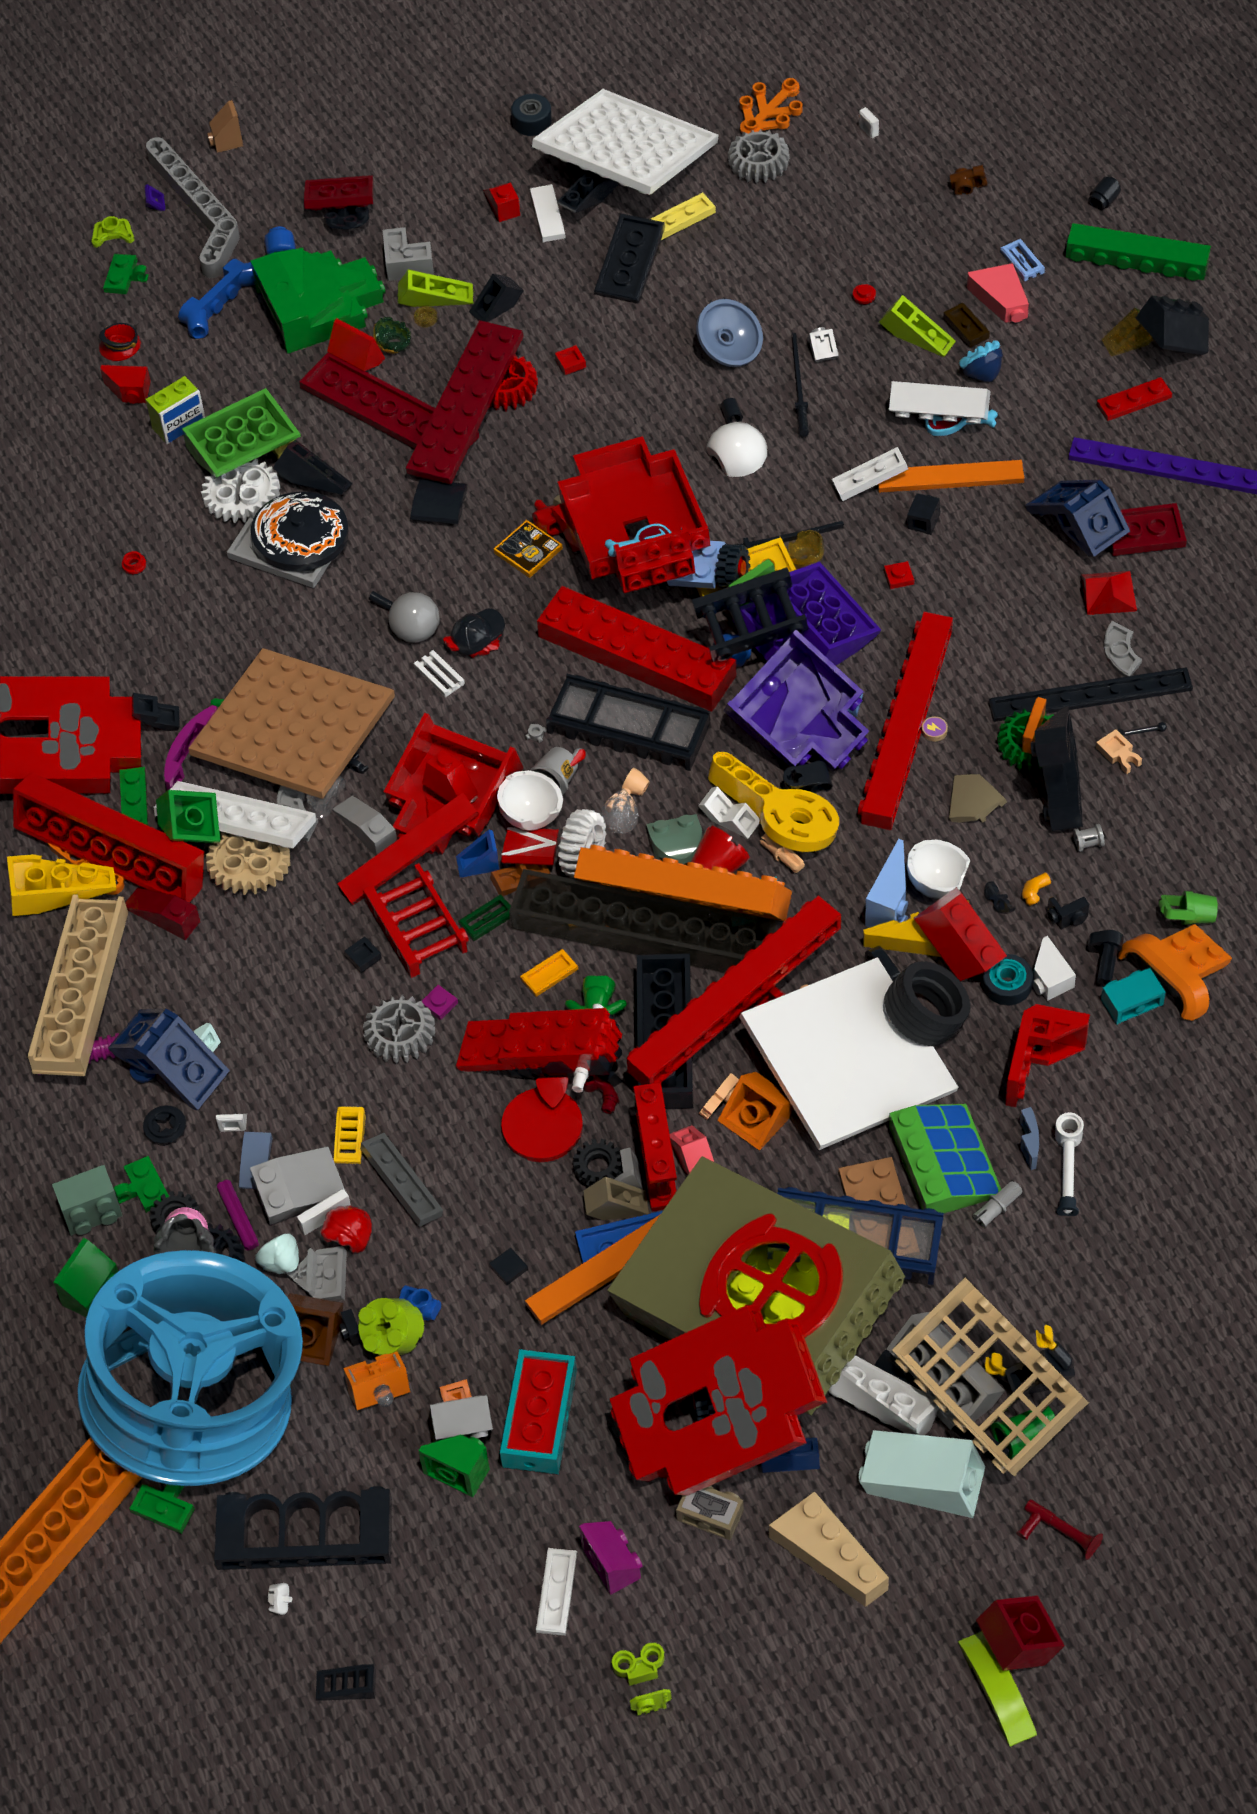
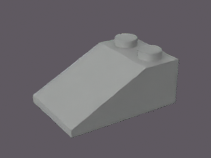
M329 1147L278 1157L250 1167L251 1177L270 1225L301 1214L344 1189Z

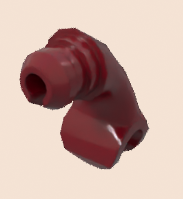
M599 1075L588 1076L586 1080L591 1081L585 1082L583 1090L585 1092H594L595 1090L602 1092V1110L607 1114H611L614 1112L617 1103L620 1102L615 1089Z

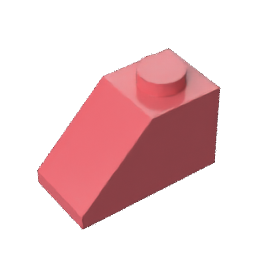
M693 1125L670 1133L671 1144L684 1171L688 1175L701 1156L714 1162L706 1136Z

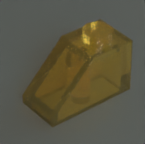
M1134 307L1102 339L1111 356L1147 346L1154 340L1135 318L1140 312L1139 309Z

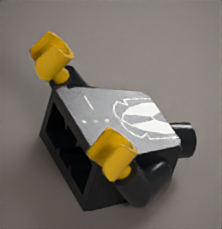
M1045 1325V1334L1035 1330L1037 1346L1047 1348L1039 1353L1066 1380L1075 1376L1074 1360L1058 1341H1053L1052 1327ZM992 1353L991 1359L986 1357V1372L991 1375L1000 1374V1378L1011 1386L1012 1392H1015L1033 1374L1022 1361L1012 1367L1005 1368L1002 1366L1003 1356L1001 1354ZM1037 1378L1023 1394L1028 1395L1049 1389Z

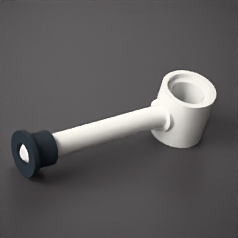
M1064 1113L1056 1121L1055 1139L1063 1147V1189L1059 1207L1057 1208V1214L1060 1216H1076L1079 1214V1209L1076 1207V1199L1074 1198V1147L1078 1146L1082 1141L1084 1123L1081 1117L1075 1113ZM1065 1129H1072V1130H1074L1075 1132H1074V1133H1066V1132H1064L1063 1130H1065Z

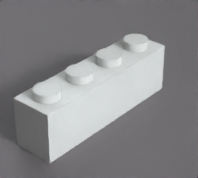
M892 381L889 410L895 412V417L909 418L910 414H919V419L933 420V416H943V421L957 422V418H967V423L981 424V420H988L991 391L982 388Z
M854 1356L851 1361L847 1362L841 1371L838 1382L828 1390L831 1395L844 1399L853 1404L857 1409L868 1412L877 1417L881 1422L890 1424L906 1434L926 1435L932 1428L939 1409L933 1401L934 1397L857 1356Z

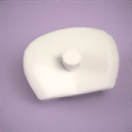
M279 1583L269 1586L268 1602L274 1605L269 1607V1611L280 1615L288 1611V1602H292V1597H289L288 1584Z

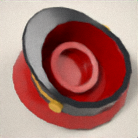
M127 323L112 324L103 329L99 334L101 340L99 351L102 356L111 361H122L132 357L141 345L136 329Z

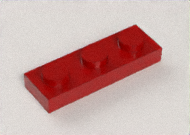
M1162 377L1101 398L1097 400V406L1106 420L1110 421L1171 399L1172 392Z

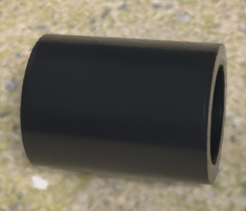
M725 399L721 403V408L727 423H733L732 416H735L737 422H741L743 415L736 399Z

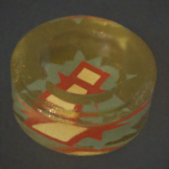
M430 306L418 308L414 313L415 323L420 327L433 326L438 320L437 311Z

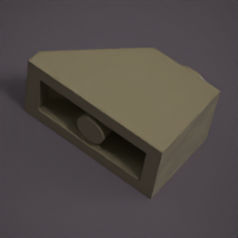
M608 1177L602 1178L584 1190L586 1215L601 1220H612L649 1214L646 1190Z

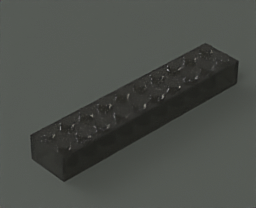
M523 869L509 910L511 929L637 955L690 954L691 966L726 972L732 965L736 966L743 960L749 950H755L762 944L768 934L775 933L778 930V920L527 869Z

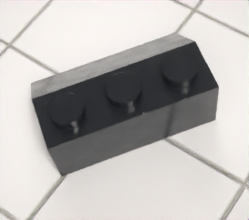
M1151 295L1135 317L1162 349L1199 355L1208 353L1209 318L1203 312V307L1195 301L1187 302L1179 298L1175 300L1166 296L1158 297Z

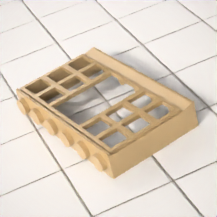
M966 1278L892 1349L898 1356L895 1362L906 1373L911 1370L917 1376L914 1382L925 1393L931 1390L937 1396L933 1400L944 1413L950 1410L956 1416L952 1421L964 1433L969 1430L975 1436L972 1442L983 1453L988 1450L995 1457L991 1462L1003 1474L1008 1470L1013 1476H1016V1473L1089 1403ZM963 1301L976 1315L960 1330L948 1315ZM944 1320L956 1335L941 1349L928 1335ZM982 1320L994 1334L978 1348L966 1334ZM924 1339L937 1354L921 1367L909 1353ZM962 1339L975 1353L959 1368L946 1353ZM1000 1339L1033 1374L978 1427L945 1391ZM943 1358L955 1373L939 1386L927 1372ZM1039 1378L1051 1393L1036 1407L1023 1392ZM1019 1397L1032 1412L1016 1426L1003 1412ZM1057 1397L1065 1407L1049 1421L1042 1411ZM1000 1417L1010 1427L1012 1432L997 1446L984 1431ZM1038 1417L1046 1426L1030 1441L1022 1431ZM1018 1436L1026 1446L1010 1460L1003 1450Z

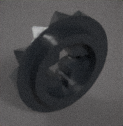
M168 1105L159 1106L151 1110L143 1122L146 1138H149L154 1144L161 1143L164 1146L169 1142L176 1143L177 1138L184 1136V1130L187 1126L186 1118L182 1111ZM167 1121H169L171 1128H165L163 1131H161V1127L159 1124H165Z

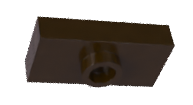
M963 302L943 312V319L969 348L989 339L990 331Z

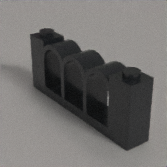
M373 1486L369 1489L361 1490V1497L354 1492L343 1490L334 1492L324 1502L313 1493L301 1492L293 1494L283 1504L278 1498L270 1494L254 1495L248 1500L246 1494L239 1492L217 1495L214 1561L218 1570L391 1564L392 1496L390 1489ZM345 1506L357 1509L360 1512V1544L328 1545L329 1519L332 1513L338 1508ZM303 1508H311L319 1512V1545L288 1546V1524L293 1513ZM265 1509L278 1513L279 1546L247 1548L248 1525L251 1517L258 1511Z

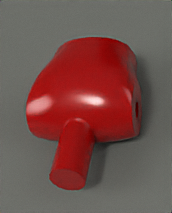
M537 500L534 503V507L537 510L532 514L534 524L550 535L562 533L551 510L556 505L546 506L542 500Z

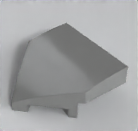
M343 1246L319 1249L315 1252L310 1248L307 1251L308 1255L292 1272L286 1273L311 1297L330 1301L345 1300L347 1251Z

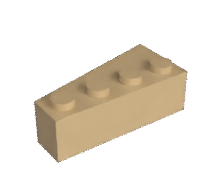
M815 1492L769 1525V1538L786 1548L792 1555L811 1566L813 1570L829 1579L866 1607L888 1590L889 1577Z

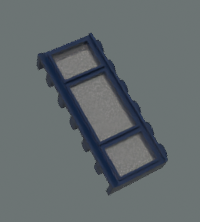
M793 1187L778 1188L777 1194L891 1250L905 1275V1280L911 1279L912 1272L929 1274L928 1284H934L944 1213L930 1208L923 1210L914 1209L904 1204L888 1205L877 1200H856L851 1196H830L819 1191L813 1193L804 1192ZM780 1243L768 1244L767 1259L773 1260L774 1250L788 1252L790 1246ZM800 1254L794 1262H800L801 1255L806 1254Z

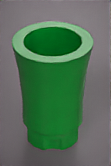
M1049 1406L1042 1411L1049 1421L1055 1417L1054 1412ZM1028 1410L1009 1419L1018 1426L1032 1411ZM1036 1417L1022 1432L1031 1441L1046 1425ZM1003 1420L993 1422L991 1425L993 1438L1000 1443L1012 1432ZM1018 1436L1007 1446L1010 1450L1009 1459L1015 1457L1026 1446Z

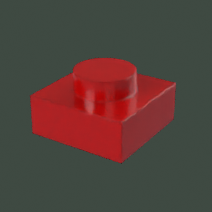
M577 345L555 353V360L564 375L586 368V360Z
M908 561L884 566V572L890 589L914 585V577Z

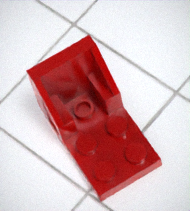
M1039 1004L1024 1010L1008 1076L1006 1106L1016 1107L1018 1099H1024L1026 1078L1029 1077L1031 1063L1049 1066L1085 1050L1090 1014ZM1035 1045H1039L1043 1049L1041 1051H1035L1033 1050V1047H1035Z

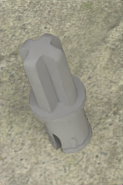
M1009 1182L995 1196L991 1195L989 1197V1201L973 1214L974 1219L978 1223L982 1222L981 1225L984 1228L987 1227L1001 1212L1005 1213L1006 1207L1022 1194L1021 1187L1016 1182Z

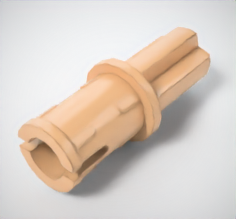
M766 833L762 836L764 840H760V844L774 855L775 860H781L794 873H798L804 868V861L791 849L777 844Z

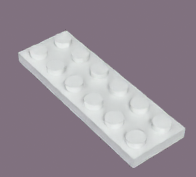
M177 781L170 789L216 793L219 831L239 837L255 839L260 842L280 845L285 848H294L316 822V815L312 812ZM156 805L154 806L155 816H157V807H156Z

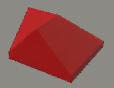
M1130 571L1081 575L1087 615L1137 611Z

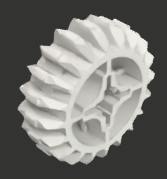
M577 809L566 820V826L563 827V834L560 836V852L558 854L560 857L559 865L565 875L574 878L581 847L590 849V845L604 847L606 844V824L600 813L592 810Z

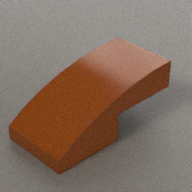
M515 864L512 867L492 871L490 879L498 894L506 896L543 881L550 876V871L546 865Z

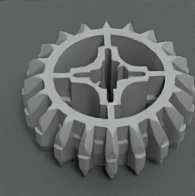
M751 129L749 134L743 132L741 137L736 136L735 141L731 142L728 152L729 165L732 168L733 174H738L739 179L746 176L747 183L751 179H754L756 184L759 179H763L766 183L768 177L775 180L776 175L782 176L783 170H786L789 161V148L785 144L784 138H780L778 133L772 135L770 130L763 132L760 129L759 132H754Z
M391 995L389 1002L381 999L380 1007L373 1005L372 1013H367L366 1022L363 1024L364 1039L370 1051L374 1050L377 1058L383 1055V1060L387 1062L392 1056L397 1064L399 1057H403L404 1061L408 1063L409 1055L418 1059V1050L426 1053L427 1045H432V1037L435 1036V1021L431 1016V1011L429 1008L424 1007L422 1001L416 1003L413 996L405 1000L403 995H401L399 1000H395ZM405 1016H410L414 1019H408ZM380 1035H384V1037L393 1039V1041L386 1040Z

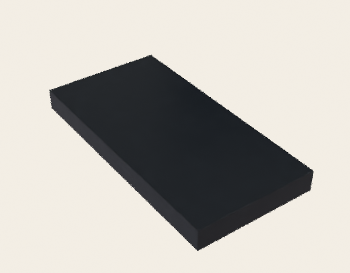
M620 214L594 289L595 295L639 304L665 229V222Z

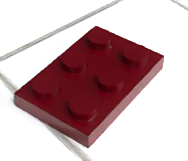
M373 175L305 180V209L321 210L326 207L341 209L346 206L356 205L358 207H365L373 204Z
M1177 503L1120 510L1130 532L1110 545L1113 556L1186 547L1187 540Z

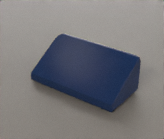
M805 1438L806 1444L804 1446L801 1445L763 1462L762 1473L820 1469L817 1438Z

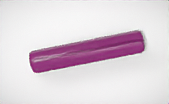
M226 1179L217 1184L218 1192L245 1250L250 1251L259 1246L258 1239L231 1181Z

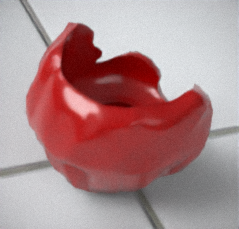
M351 1205L345 1207L338 1206L335 1209H331L325 1215V1221L320 1233L326 1242L334 1241L342 1246H350L349 1250L352 1253H360L365 1250L370 1241L372 1222L369 1214L358 1207Z

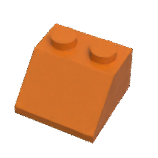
M753 1072L741 1075L717 1121L758 1150H761L788 1121L794 1108L782 1089L759 1073Z

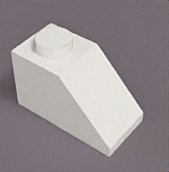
M1046 936L1042 939L1034 968L1032 986L1038 995L1043 994L1048 1001L1074 988L1076 974L1049 937Z

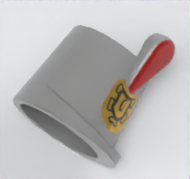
M554 747L530 771L542 773L553 779L560 788L562 795H564L568 790L569 781L578 768V763L585 759L586 752L584 749L579 748L572 755L564 748Z

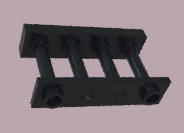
M787 567L692 600L697 619L706 618L715 645L709 647L713 662L717 660L724 661L731 658L732 655L791 636L795 630L800 634L808 630L805 614L796 616L787 589L792 587V581ZM776 593L787 620L773 625L763 598L764 596ZM750 601L754 602L763 629L751 633L748 632L739 608L741 604ZM726 609L730 610L739 637L728 641L724 640L715 615L717 612Z

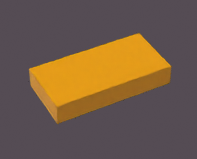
M561 949L521 975L520 980L537 997L577 971L578 965Z

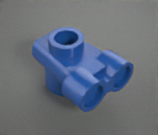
M407 1285L402 1288L399 1298L406 1299L413 1306H416L420 1310L423 1320H435L441 1309V1302L432 1298L431 1293L427 1289H417Z

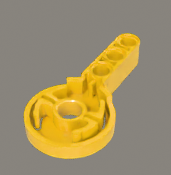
M717 752L713 755L708 774L709 781L738 803L746 802L760 818L759 824L762 825L764 832L774 842L794 851L813 852L826 848L834 841L839 827V816L835 808L826 799L806 790L779 789L727 752Z

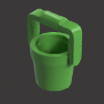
M1184 891L1182 896L1162 895L1158 903L1165 918L1181 920L1182 925L1214 923L1216 921L1218 910L1216 896ZM1171 906H1180V909H1171Z

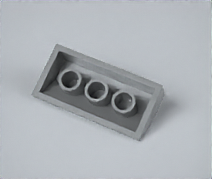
M930 1312L912 1315L886 1348L887 1351L897 1359L898 1356L892 1349ZM941 1323L928 1335L941 1349L953 1338ZM924 1339L909 1353L921 1367L937 1354ZM959 1342L946 1353L959 1368L971 1357ZM943 1358L927 1372L939 1386L955 1373ZM975 1361L945 1392L975 1422L994 1406L1005 1390ZM910 1370L909 1373L916 1379L917 1376ZM931 1390L926 1393L934 1398L937 1397ZM940 1408L938 1409L936 1415L951 1430L956 1425L952 1421L956 1416L950 1410L944 1413Z

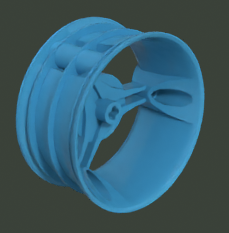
M195 1250L171 1251L140 1259L118 1271L101 1287L89 1308L86 1318L84 1335L87 1358L80 1373L77 1393L83 1424L92 1440L103 1453L124 1469L155 1482L180 1486H199L226 1481L251 1470L261 1463L278 1445L288 1425L292 1401L290 1385L298 1370L302 1355L303 1341L300 1322L294 1307L283 1291L262 1272L244 1262L221 1254ZM127 1327L133 1328L149 1342L148 1356L151 1365L157 1374L170 1382L171 1400L162 1401L149 1407L128 1394L112 1376L105 1360L104 1351ZM257 1347L262 1348L275 1375V1379L257 1400L239 1410L218 1416H210L204 1408L195 1404L202 1387H208L219 1382L229 1373L235 1356ZM180 1386L191 1388L189 1402L177 1400Z

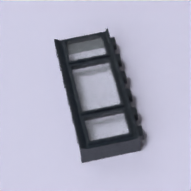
M566 674L565 682L549 717L546 719L548 734H553L556 726L565 728L566 737L571 740L576 739L578 732L589 734L590 743L594 746H599L602 738L612 740L614 750L620 753L623 752L626 744L637 747V755L642 759H646L650 751L661 753V761L665 765H671L674 757L684 759L686 770L691 771L710 726V711L702 707L682 704L676 700L670 701L659 698L653 694H644L629 688L613 686L603 681L598 682L586 679L580 675Z

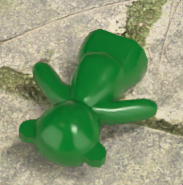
M606 975L587 976L582 983L584 1006L574 1000H567L565 1006L568 1010L592 1009L594 1004H600L612 1016L624 1009L627 1002L625 1000H618L609 1005V1000L616 989L614 980Z

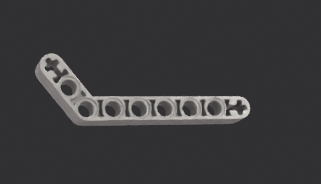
M159 137L152 138L146 143L150 164L212 232L199 258L203 275L207 278H217L222 274V268L228 263L239 241L237 221L164 139Z

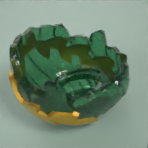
M384 317L374 324L373 337L382 351L386 353H399L410 345L411 331L406 327L405 322L399 323V321H393L392 317ZM393 339L400 340V342H389V341H390V340H393Z

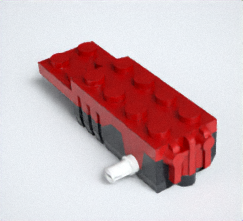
M594 1004L592 1009L510 1013L509 1019L468 1021L456 1067L458 1070L466 1072L508 1070L513 1077L522 1079L524 1077L536 1078V1076H574L573 1091L583 1092L588 1076L610 1075L612 1066L622 1055V1049L618 1045L622 1038V1033L614 1018L600 1004Z

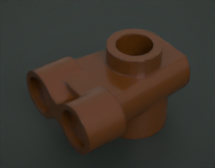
M983 165L974 166L972 169L959 168L954 174H950L952 189H955L956 195H962V193L971 194L973 187L988 186Z

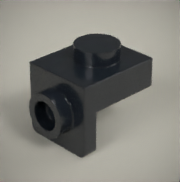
M1054 897L1048 899L1047 917L1052 924L1057 923L1061 930L1072 924L1078 926L1088 917L1089 903L1085 897H1081L1063 907L1059 905Z

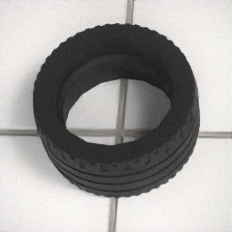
M917 961L905 968L891 983L884 998L886 1012L892 1024L911 1041L924 1046H938L949 1040L965 1023L971 1009L969 995L960 980L944 967L927 961ZM914 992L928 998L939 1010L940 1015L934 1014L925 1008L916 998Z

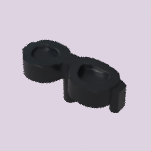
M355 753L346 767L357 773L364 774L369 767L356 760L360 756L358 753Z
M994 881L986 883L984 890L985 898L987 900H994L996 911L1004 913L1013 912L1016 909L1007 899V894H1000Z

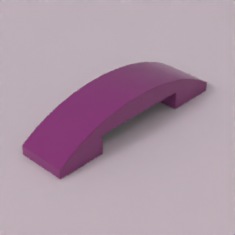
M212 705L193 717L172 743L164 770L167 790H170L177 781L182 782L184 779L182 763L189 753L188 748L214 715L217 706Z

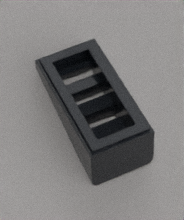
M374 1664L317 1671L316 1701L375 1699L376 1669ZM338 1677H342V1690H336ZM348 1677H354L353 1688L348 1689ZM360 1677H365L364 1687H359ZM325 1678H331V1687L328 1692H325Z

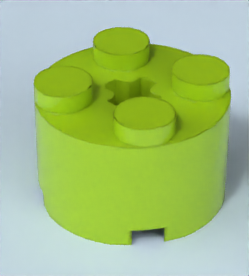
M379 1298L373 1300L360 1310L359 1335L364 1348L369 1352L384 1355L398 1351L399 1355L407 1354L414 1350L419 1338H422L424 1333L423 1316L420 1310L406 1299Z

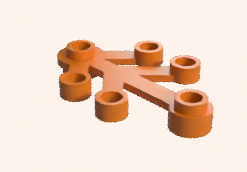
M794 78L786 79L782 83V90L768 104L765 98L766 85L761 82L755 83L752 89L753 95L757 100L759 113L754 117L751 110L753 108L752 97L742 96L739 100V106L743 110L745 120L740 124V131L742 134L743 132L749 134L751 129L754 132H759L760 129L788 128L790 125L788 115L798 116L802 114V102L794 100L790 102L789 106L777 107L787 97H794L799 94V83ZM776 117V120L765 121L767 118Z

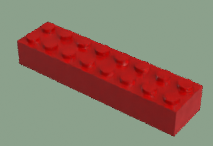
M561 586L537 620L540 638L713 712L736 678L735 659L729 658L724 661L717 660L713 662L709 648L564 586Z
M32 772L13 788V828L61 848V850L67 851L85 861L87 860L91 864L114 867L115 874L151 891L176 895L190 903L202 889L203 850L183 841H171L165 833Z

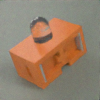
M398 1351L375 1357V1362L369 1364L363 1361L343 1368L348 1393L356 1410L375 1404L388 1407L393 1403L395 1397L410 1392L406 1367Z

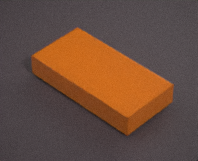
M1036 698L1022 742V750L1025 753L1032 754L1030 742L1035 741V730L1042 725L1045 716L1046 699Z

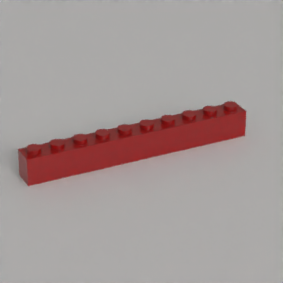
M923 612L921 621H916L914 628L916 638L910 641L908 647V655L910 657L909 660H904L902 666L903 680L898 679L895 693L898 696L897 699H892L889 713L892 715L890 719L886 718L883 728L885 737L878 742L877 754H879L878 759H873L870 771L873 776L871 780L867 779L864 794L867 795L865 800H860L858 815H861V824L892 830L920 739L922 725L927 716L952 634L953 617Z
M819 895L812 901L806 902L795 916L789 917L783 922L781 928L775 933L768 934L761 945L755 950H749L741 962L736 966L732 965L729 967L721 979L709 984L701 996L693 998L681 1013L673 1015L661 1030L654 1031L641 1047L634 1048L627 1057L628 1073L642 1085L662 1083L739 1017L742 1012L746 1011L841 929V914Z

